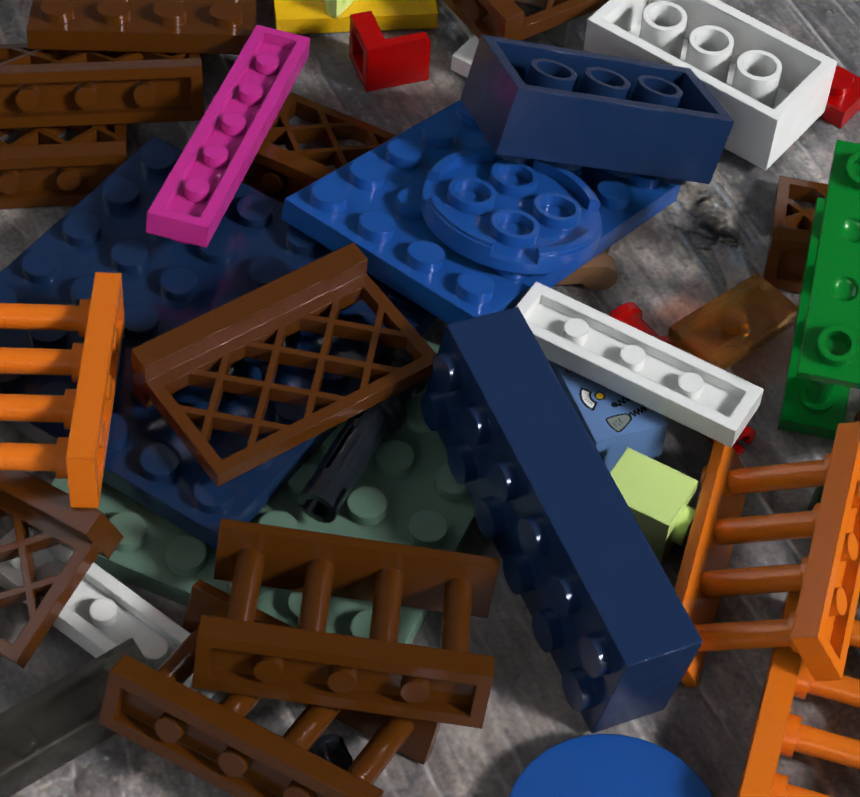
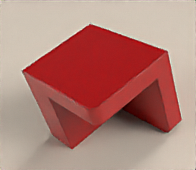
M372 11L350 14L349 58L365 92L429 80L431 40L426 32L385 39Z

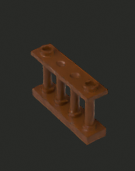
M221 518L214 579L232 582L226 618L201 615L196 642L192 688L482 729L494 678L495 656L469 653L471 616L488 618L499 569V558ZM260 586L303 592L297 628L254 622ZM331 596L373 602L369 638L326 632ZM401 606L443 612L440 648L398 643Z
M201 579L192 586L182 627L190 635L157 670L125 654L109 671L98 722L235 797H382L384 791L373 784L395 754L400 752L424 765L430 757L441 725L439 722L308 704L281 737L245 718L261 700V697L227 693L217 703L183 685L194 671L196 642L201 615L226 618L230 594ZM256 609L254 622L292 627ZM334 718L371 737L346 771L309 751Z

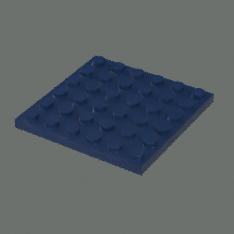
M154 136L0 272V303L79 305L81 298L91 299L95 272L122 273L125 325L103 482L217 550L221 518L250 522L340 424L217 487L153 404L146 408L132 390L131 349L333 251L282 220L283 203L241 182L207 248L193 244H181L169 238L146 233L147 212L183 152L181 149ZM368 274L420 336L438 319L432 313ZM361 301L339 312L338 320L374 326L376 315L364 301ZM0 329V347L72 349L74 342L84 343L85 339L79 337V331ZM300 331L286 338L283 347L320 353L324 335ZM333 337L329 355L366 362L370 343ZM378 345L376 357L382 349L388 346ZM246 358L230 366L228 375L264 381L269 362ZM279 364L274 383L311 390L315 370ZM324 372L320 392L347 396L360 387L361 379ZM0 374V394L64 395L66 388L77 389V383L72 382L71 376ZM189 386L172 396L179 405L207 410L213 390ZM223 392L217 412L254 418L259 398ZM269 400L264 420L290 425L304 418L306 407ZM3 421L38 443L56 444L58 437H69L70 430L64 429L63 423ZM196 426L197 429L201 432L202 427ZM212 429L209 444L218 456L224 459L246 448L249 435Z

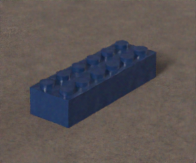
M519 307L446 324L438 353L433 358V369L426 392L421 397L422 415L428 428L433 432H438L447 450L448 465L453 478L458 484L465 485L475 505V517L481 533L488 539L492 538L503 560L504 576L509 588L514 594L521 595L532 616L533 633L538 645L544 652H550L562 675L563 692L568 704L574 711L581 712L591 734L664 710L703 641Z

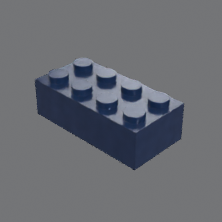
M481 34L461 95V100L493 151L504 160L514 163H525L528 159L548 161L562 169L571 171L580 170L582 166L598 168L621 178H631L634 174L655 176L672 185H684L686 181L710 184L734 124V120L690 68Z

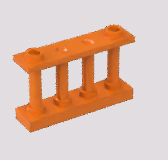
M95 272L91 299L81 298L79 305L0 303V329L79 331V337L85 338L84 343L74 342L72 349L0 347V374L71 376L72 382L77 383V389L66 388L64 395L0 394V421L63 423L64 429L70 430L69 437H58L56 444L0 442V470L55 472L57 479H68L70 508H99L125 325L122 273Z
M860 421L838 424L832 452H828L822 460L744 468L733 446L730 448L714 440L708 465H705L701 472V492L674 588L703 641L681 679L685 688L698 687L708 651L791 647L793 652L799 653L815 681L842 680L860 594ZM824 486L821 502L816 503L813 510L741 517L746 495L749 493ZM812 538L809 556H804L801 563L728 569L734 544ZM800 591L797 609L790 613L789 618L714 623L721 597Z
M800 591L787 592L780 619L789 618L790 613L796 611ZM854 619L849 646L860 649V620ZM791 647L773 648L736 797H833L788 784L789 776L776 773L780 755L792 758L793 753L798 752L860 770V740L801 724L802 716L790 713L793 697L805 700L807 694L860 708V679L843 675L842 680L815 681L799 653L793 652Z

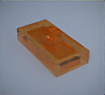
M755 273L669 326L668 336L677 344V348L725 370L794 326L798 306L760 274Z

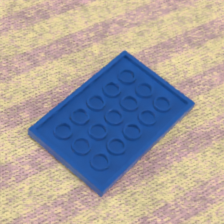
M460 99L285 198L281 219L333 252L354 242L368 258V274L447 324L515 308L536 281L552 288L598 254L675 202L681 185H672L655 176L634 174L631 178H621L608 173L604 169L584 166L577 171L569 170L590 187L601 203L598 211L602 220V233L594 254L586 262L573 269L542 275L511 273L479 264L460 255L440 241L425 223L420 210V198L427 173L437 161L458 151L491 147ZM528 159L527 162L534 163V159Z

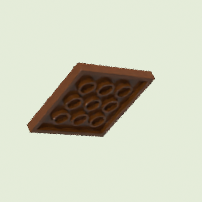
M33 0L27 25L28 49L239 55L256 25L257 0Z

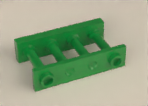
M836 140L834 145L826 199L818 197L814 207L777 429L833 440L835 439L838 424L845 423L850 388L860 389V144Z

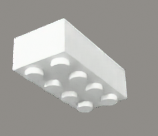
M609 0L587 19L583 51L690 68L734 120L724 148L765 171L825 112L838 62L720 0Z

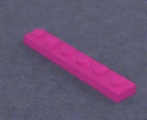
M261 25L255 26L147 212L146 233L169 238L181 244H193L207 248L309 57L311 38Z

